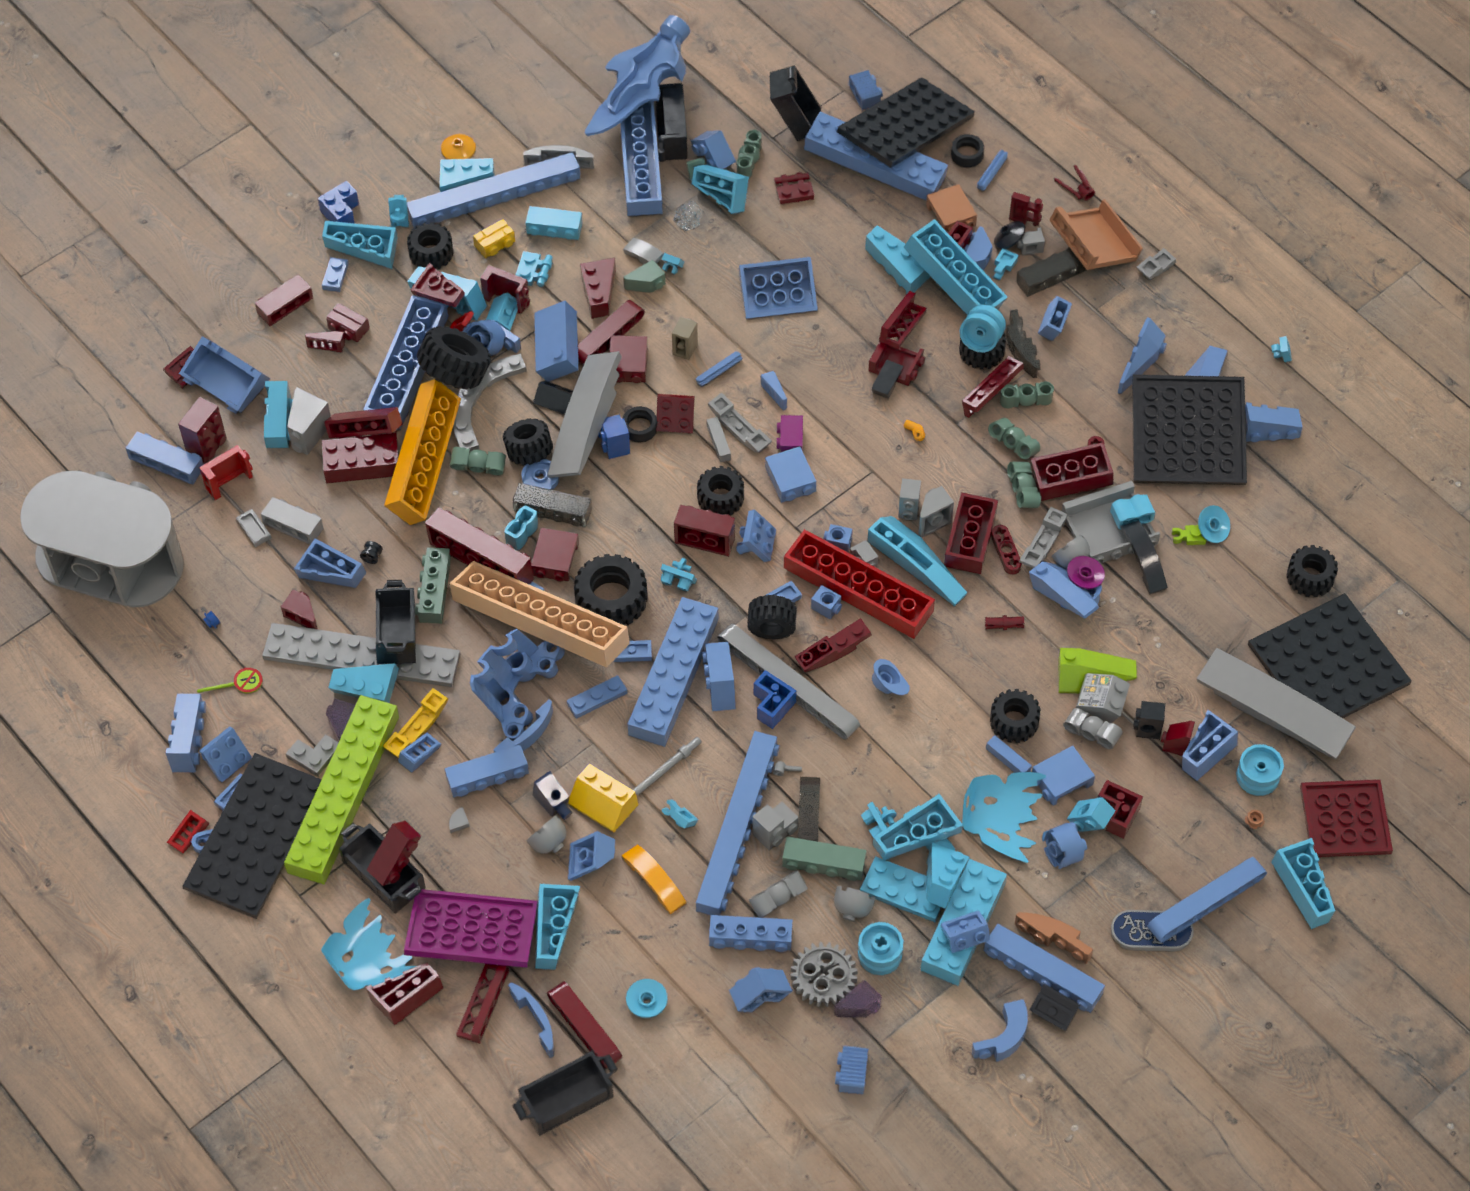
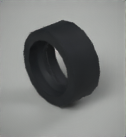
M972 134L958 136L952 142L951 147L953 162L965 168L979 165L984 156V143L979 137ZM964 146H970L975 148L978 153L966 156L960 154L957 150Z
M637 406L627 410L623 415L629 432V440L638 443L646 442L656 435L657 419L651 409ZM643 418L650 421L651 425L645 430L637 431L630 428L629 423L634 419Z

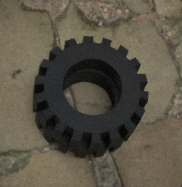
M430 222V224L422 223V226L418 225L416 229L410 231L411 234L407 237L410 260H412L414 265L426 268L430 263L434 268L441 269L443 265L446 266L448 261L452 260L454 253L452 236L445 226L441 227V224H434V222ZM429 245H436L435 247H432V248H425L426 246H429Z
M1005 332L997 345L991 351L984 353L969 349L960 338L959 354L961 359L966 361L968 366L972 365V368L975 369L979 367L980 370H984L986 367L990 369L992 365L994 367L997 366L1005 354Z
M536 418L522 419L519 422L513 423L503 433V441L508 458L515 464L531 465L538 463L540 460L547 458V455H550L551 450H553L548 426L542 420Z
M711 467L712 470H705V474H701L700 480L697 482L698 504L701 505L702 510H710L713 513L729 514L731 516L733 511L737 512L739 506L742 507L744 481H742V476L738 475L736 470L731 471L730 467ZM716 489H726L729 492L720 495L715 494L712 491Z
M1306 545L1302 549H1297L1292 554L1286 577L1288 578V584L1292 585L1291 588L1294 591L1297 590L1298 594H1306L1305 597L1313 595V598L1318 597V594L1321 596L1325 595L1333 587L1338 572V563L1334 561L1335 556L1330 555V551L1327 549L1323 550L1321 546L1316 548L1315 545L1310 547ZM1313 568L1319 571L1321 574L1313 575L1306 572L1304 569Z
M765 595L754 598L749 603L748 630L753 635L763 639L776 640L789 637L796 629V604L791 602L790 599L777 595Z
M1009 689L1006 690V693L1001 692L999 697L994 699L991 707L990 726L991 729H994V734L996 736L1000 735L1002 740L1007 739L1009 743L1012 741L1020 743V740L1025 742L1028 740V737L1032 738L1034 732L1038 730L1041 715L1038 700H1034L1032 694L1027 695L1025 690L1019 692V689H1015V691ZM1008 712H1019L1025 718L1022 720H1012L1005 714Z

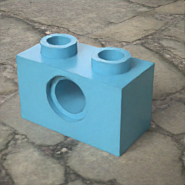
M1103 797L1081 800L1077 802L1067 820L1070 823L1074 822L1079 832L1104 829L1116 810Z

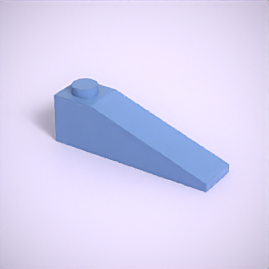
M1209 346L1184 376H1220L1228 350Z
M1042 561L1029 571L1034 590L1084 619L1099 608L1089 592L1084 588L1076 586L1069 579L1067 569L1060 567L1058 564Z

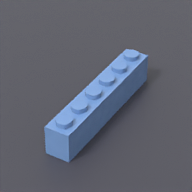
M997 924L991 932L990 940L985 942L984 951L989 957L999 959L1004 962L1005 966L1010 969H1016L1027 979L1035 980L1041 987L1043 984H1046L1081 1004L1080 1010L1091 1013L1103 995L1104 984L1000 924Z

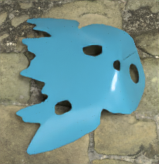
M1036 772L1012 773L1007 777L1005 784L997 775H985L972 779L964 797L962 816L964 829L973 834H979L981 841L996 851L1013 859L1028 863V859L1019 847L1030 848L1036 842L1017 835L1015 831L1021 830L1019 827L1020 823L1038 819L1032 815V810L1029 806L1036 803L1037 799L1042 797V794L1022 791L1027 787L1037 786V781L1046 778V775ZM969 795V805L966 808V800ZM985 797L998 799L995 804L987 805L984 803ZM972 804L975 806L974 811H971ZM986 828L1009 835V841L1000 839L997 835L987 831Z
M370 898L358 904L344 919L343 927L346 934L333 933L321 949L335 972L347 987L352 990L362 989L369 985L375 986L385 982L384 979L390 977L393 979L403 975L402 972L416 967L405 966L412 959V956L403 954L395 959H390L391 953L386 952L394 939L395 934L388 936L385 933H380L382 926L380 923L381 915L363 927L365 919L370 913L367 910L371 901ZM352 950L353 957L349 962H344L342 960L343 955ZM386 966L392 968L390 972L380 973L381 969ZM339 971H341V972L344 973V976H343V977L341 976V974L339 973Z

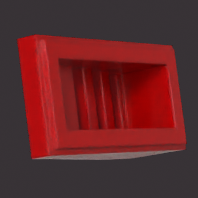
M471 311L457 318L450 325V328L463 332V329L473 318L474 313Z
M190 810L167 843L184 854L192 845V837L196 833L204 831L209 822ZM194 820H195L196 822H198V825H197V826H195L194 824H192V822H193ZM188 826L194 829L192 833L187 830ZM183 832L189 836L187 839L181 836ZM180 839L184 844L181 846L176 840Z

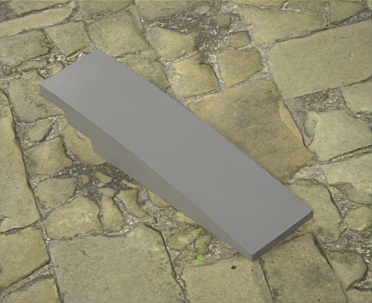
M619 351L588 355L560 428L548 472L549 478L581 474L602 428V423H604L617 394L614 386L619 377L616 369L622 358Z
M1218 648L1215 649L1197 677L1198 683L1214 690V694L1231 702L1233 707L1335 760L1356 729V726L1315 701Z

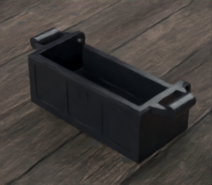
M795 65L770 72V100L797 141L804 140L819 112H821V106Z
M660 84L659 101H656L659 141L658 159L659 162L685 160L688 158L683 84Z
M387 580L383 589H376L377 665L416 663L414 588H406L402 580Z
M352 823L341 832L345 842L339 848L342 862L395 914L421 893V889H426L423 874L410 862L402 869L399 880L393 884L390 883L382 886L367 871L369 864L385 838L370 823L365 827ZM357 829L360 830V831L357 832L354 836H352L349 840L346 839V838L349 837L352 833H354Z
M591 1051L518 1089L519 1099L512 1107L520 1121L530 1119L538 1135L541 1136L613 1098V1085L609 1078L618 1068L610 1055L596 1057L595 1053ZM600 1061H604L610 1073L606 1074Z

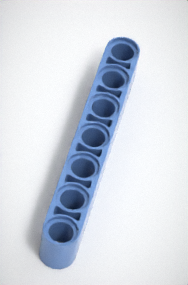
M1251 857L1156 916L1149 922L1147 928L1160 943L1165 942L1261 881L1266 876L1267 871L1254 857Z

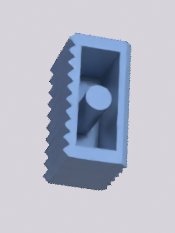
M869 70L849 75V87L862 110L870 108L881 101V97H883L880 87H877L875 76L871 75Z
M1056 296L1048 305L1038 334L1051 341L1054 340L1062 332L1072 304Z
M843 1046V1052H838L837 1065H841L840 1072L836 1071L835 1084L839 1085V1092L864 1094L868 1048Z

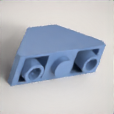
M979 226L977 232H973L970 239L971 243L966 245L964 251L982 270H985L991 259L993 246L984 228Z

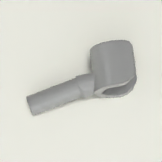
M779 761L775 764L773 774L783 776L784 771L801 772L802 767L789 766Z

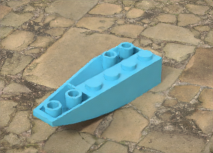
M893 516L880 517L868 529L867 542L953 606H956L967 595V591L925 541Z

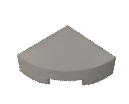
M463 807L457 809L452 814L449 820L450 833L470 827Z

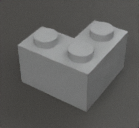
M783 802L773 809L767 804L753 816V836L768 850L778 847L788 834L792 835L796 832L799 817Z

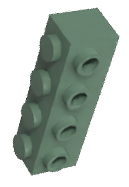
M427 548L426 555L422 556L424 571H420V582H422V585L418 587L417 597L419 603L415 605V615H418L420 623H443L451 564L450 549Z
M787 837L782 857V867H786L789 870H804L810 874L821 873L829 877H844L851 881L862 880L866 850Z

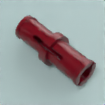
M1002 615V617H985V630L1023 629L1025 624L1024 616L1007 617V615Z

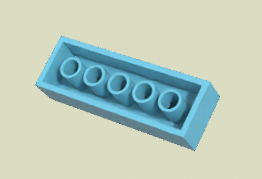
M935 219L911 235L904 245L906 251L967 315L970 310L978 305H989L998 310L1008 298Z
M972 859L968 860L922 958L921 971L959 986L977 945L952 953L949 941L941 930V923L978 910L988 923L1006 884V873Z

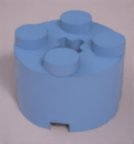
M493 320L475 321L469 323L463 329V332L468 333L469 336H473L478 342H481L488 349L490 356L498 354L503 347L506 336L505 331Z
M1074 822L1049 829L1042 835V842L1046 841L1047 847L1044 848L1046 856L1054 867L1059 866L1058 869L1082 861L1084 851L1087 850L1086 841L1083 838L1081 839Z

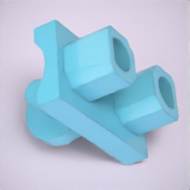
M394 195L393 198L388 200L391 227H409L407 198H404V195Z
M682 558L680 562L673 561L672 566L677 567V569L665 564L661 566V571L663 572L661 582L671 586L674 577L680 580L677 588L688 592L691 584L696 583L697 578H694L695 575L688 573L692 567L686 565L687 559Z
M873 802L867 804L869 809L861 814L867 826L875 821L878 824L869 830L872 837L887 829V822L890 826L895 823L893 819L897 816L895 810H888L886 806L881 809L883 812L881 815L878 807H875Z

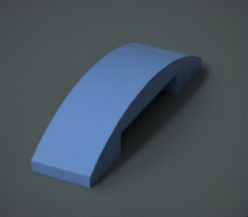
M549 699L535 711L536 721L514 741L507 737L493 749V752L521 745L523 751L529 748L543 734L553 714L552 701Z
M511 982L508 984L510 995L519 1009L526 1005L528 1006L543 1031L539 1033L541 1045L549 1058L554 1057L552 1030L544 1010L530 993Z

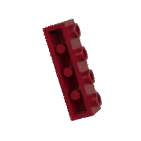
M398 407L335 413L324 421L329 439L351 436L360 437L363 435L374 436L382 433L392 434L403 425Z

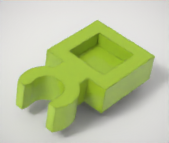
M1185 525L1184 530L1180 528L1172 529V535L1179 536L1173 537L1174 544H1179L1182 541H1186V545L1206 544V539L1201 535L1198 525Z

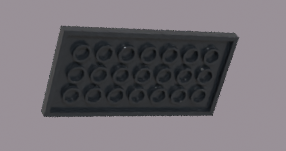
M921 77L841 124L837 128V133L892 168L973 118L975 111Z
M254 753L182 885L183 889L257 919L285 866V859L322 779Z

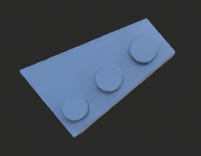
M1246 402V442L1300 438L1303 426L1299 409L1279 406L1277 409H1272L1264 404L1261 407L1252 406V403Z
M316 538L294 568L299 578L356 588L366 574L362 563Z
M729 643L705 644L706 652H702L703 664L707 663L704 665V674L708 676L706 677V688L710 689L712 711L736 709Z
M1207 710L1202 724L1200 723L1197 733L1182 756V770L1198 781L1237 746L1238 731Z

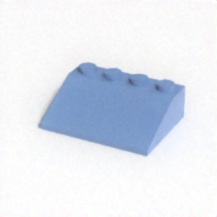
M811 257L739 265V279L746 319L818 310Z

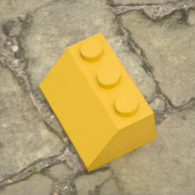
M589 764L577 777L568 805L614 833L639 803L635 791Z

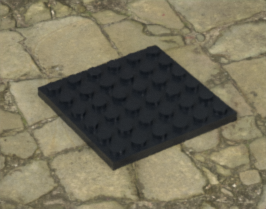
M1132 376L1133 483L1247 484L1245 377Z
M1345 593L1248 641V646L1271 677L1315 701L1341 718H1345L1410 685L1412 681Z

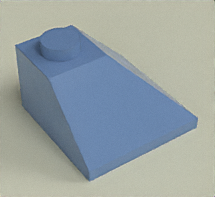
M596 831L570 843L568 880L572 881L597 870L613 859L615 839Z

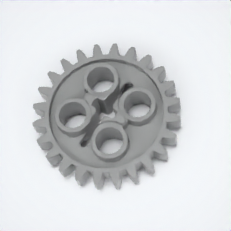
M820 942L817 948L812 943L811 950L804 947V954L798 952V959L793 960L795 966H791V980H794L792 987H798L796 994L803 993L802 1000L810 998L809 1004H812L815 1000L818 1007L821 1005V1002H824L825 1006L828 1007L830 1001L837 1005V999L844 1002V995L850 997V990H854V983H857L855 975H857L858 970L854 968L856 962L851 961L852 955L845 956V948L838 951V944L831 948L830 942H828L826 947ZM829 959L831 962L823 963L822 960ZM806 970H813L814 973H813V974H807V973H805V971H806ZM839 974L842 975L843 978L836 979L834 975ZM823 985L826 989L820 990L817 987Z

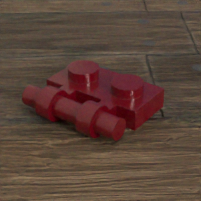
M796 172L795 175L789 176L784 174L774 178L775 185L782 184V186L776 187L780 205L814 200L811 182L803 181L810 179L809 172ZM796 181H797V183H798V184L788 185L789 182H796Z
M1014 192L1011 197L1009 220L1021 221L1025 225L1027 221H1030L1033 226H1038L1042 219V200L1037 198L1033 203L1030 202L1031 197Z

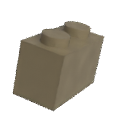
M680 317L672 332V354L690 360L698 345L697 322Z

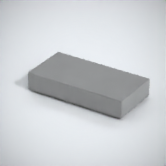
M253 509L236 517V521L255 547L271 539V534Z

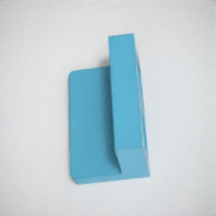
M508 292L494 298L486 320H494L510 331L518 311L517 300Z

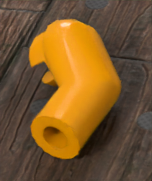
M908 419L905 421L904 428L912 431L916 441H922L925 438L923 426Z

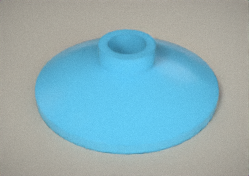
M1212 505L1201 511L1198 518V527L1201 535L1207 541L1219 543L1224 541L1229 535L1230 520L1227 513L1221 507Z
M653 979L636 981L630 986L626 994V1003L629 1010L638 1017H655L667 1005L666 989L661 983ZM649 999L651 1002L646 1004L643 1001Z

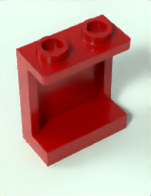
M238 445L199 467L205 489L214 500L221 497L220 486L242 473H245L249 479L253 478L251 472L253 467L249 462L250 456L245 449L242 451Z

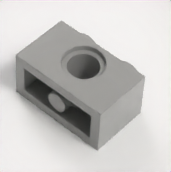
M902 478L898 518L917 520L921 480Z

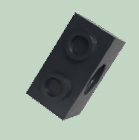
M1141 701L1140 708H1136L1133 729L1137 730L1136 737L1160 740L1165 718V703Z

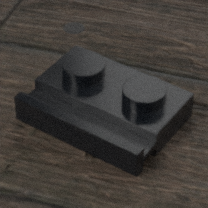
M1043 984L1029 1010L1062 1030L1067 1031L1081 1004L1052 987Z

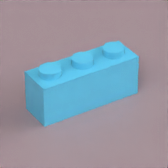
M529 206L525 222L526 233L579 240L583 224L582 212Z

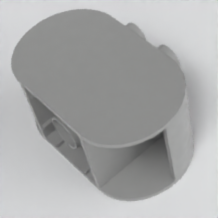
M64 471L53 474L36 484L23 502L20 517L23 531L27 538L37 545L35 558L41 576L53 585L136 608L152 605L160 601L174 589L180 580L184 559L170 511L163 499L151 492L150 488L143 483L133 481L130 485L117 482L110 474L101 471L96 472L95 475L82 471Z

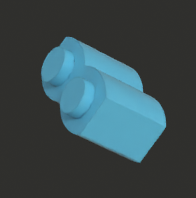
M1137 494L1131 497V499H1118L1111 505L1110 512L1118 529H1121L1122 525L1137 520L1141 524H1146L1153 521L1155 517V510L1146 494Z
M526 505L519 509L515 519L509 522L505 528L506 544H510L515 550H520L526 544L528 537L537 530V511Z

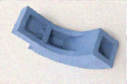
M1024 999L1004 1003L1002 1013L1006 1023L1005 1031L996 1038L973 1043L971 1052L974 1059H986L994 1054L996 1062L1001 1061L1012 1055L1020 1047L1025 1037L1028 1022V1013Z

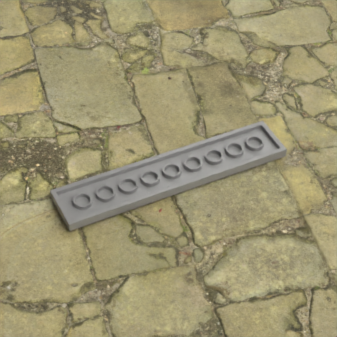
M272 623L262 656L264 660L331 670L377 665L376 638ZM416 644V663L396 664L399 667L396 679L452 687L461 655L460 650Z

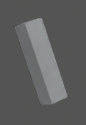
M718 417L707 419V428L719 462L731 460V452Z

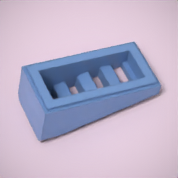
M771 371L760 376L761 386L782 410H786L787 397L776 373Z
M426 732L400 752L398 761L410 772H413L441 746V743Z

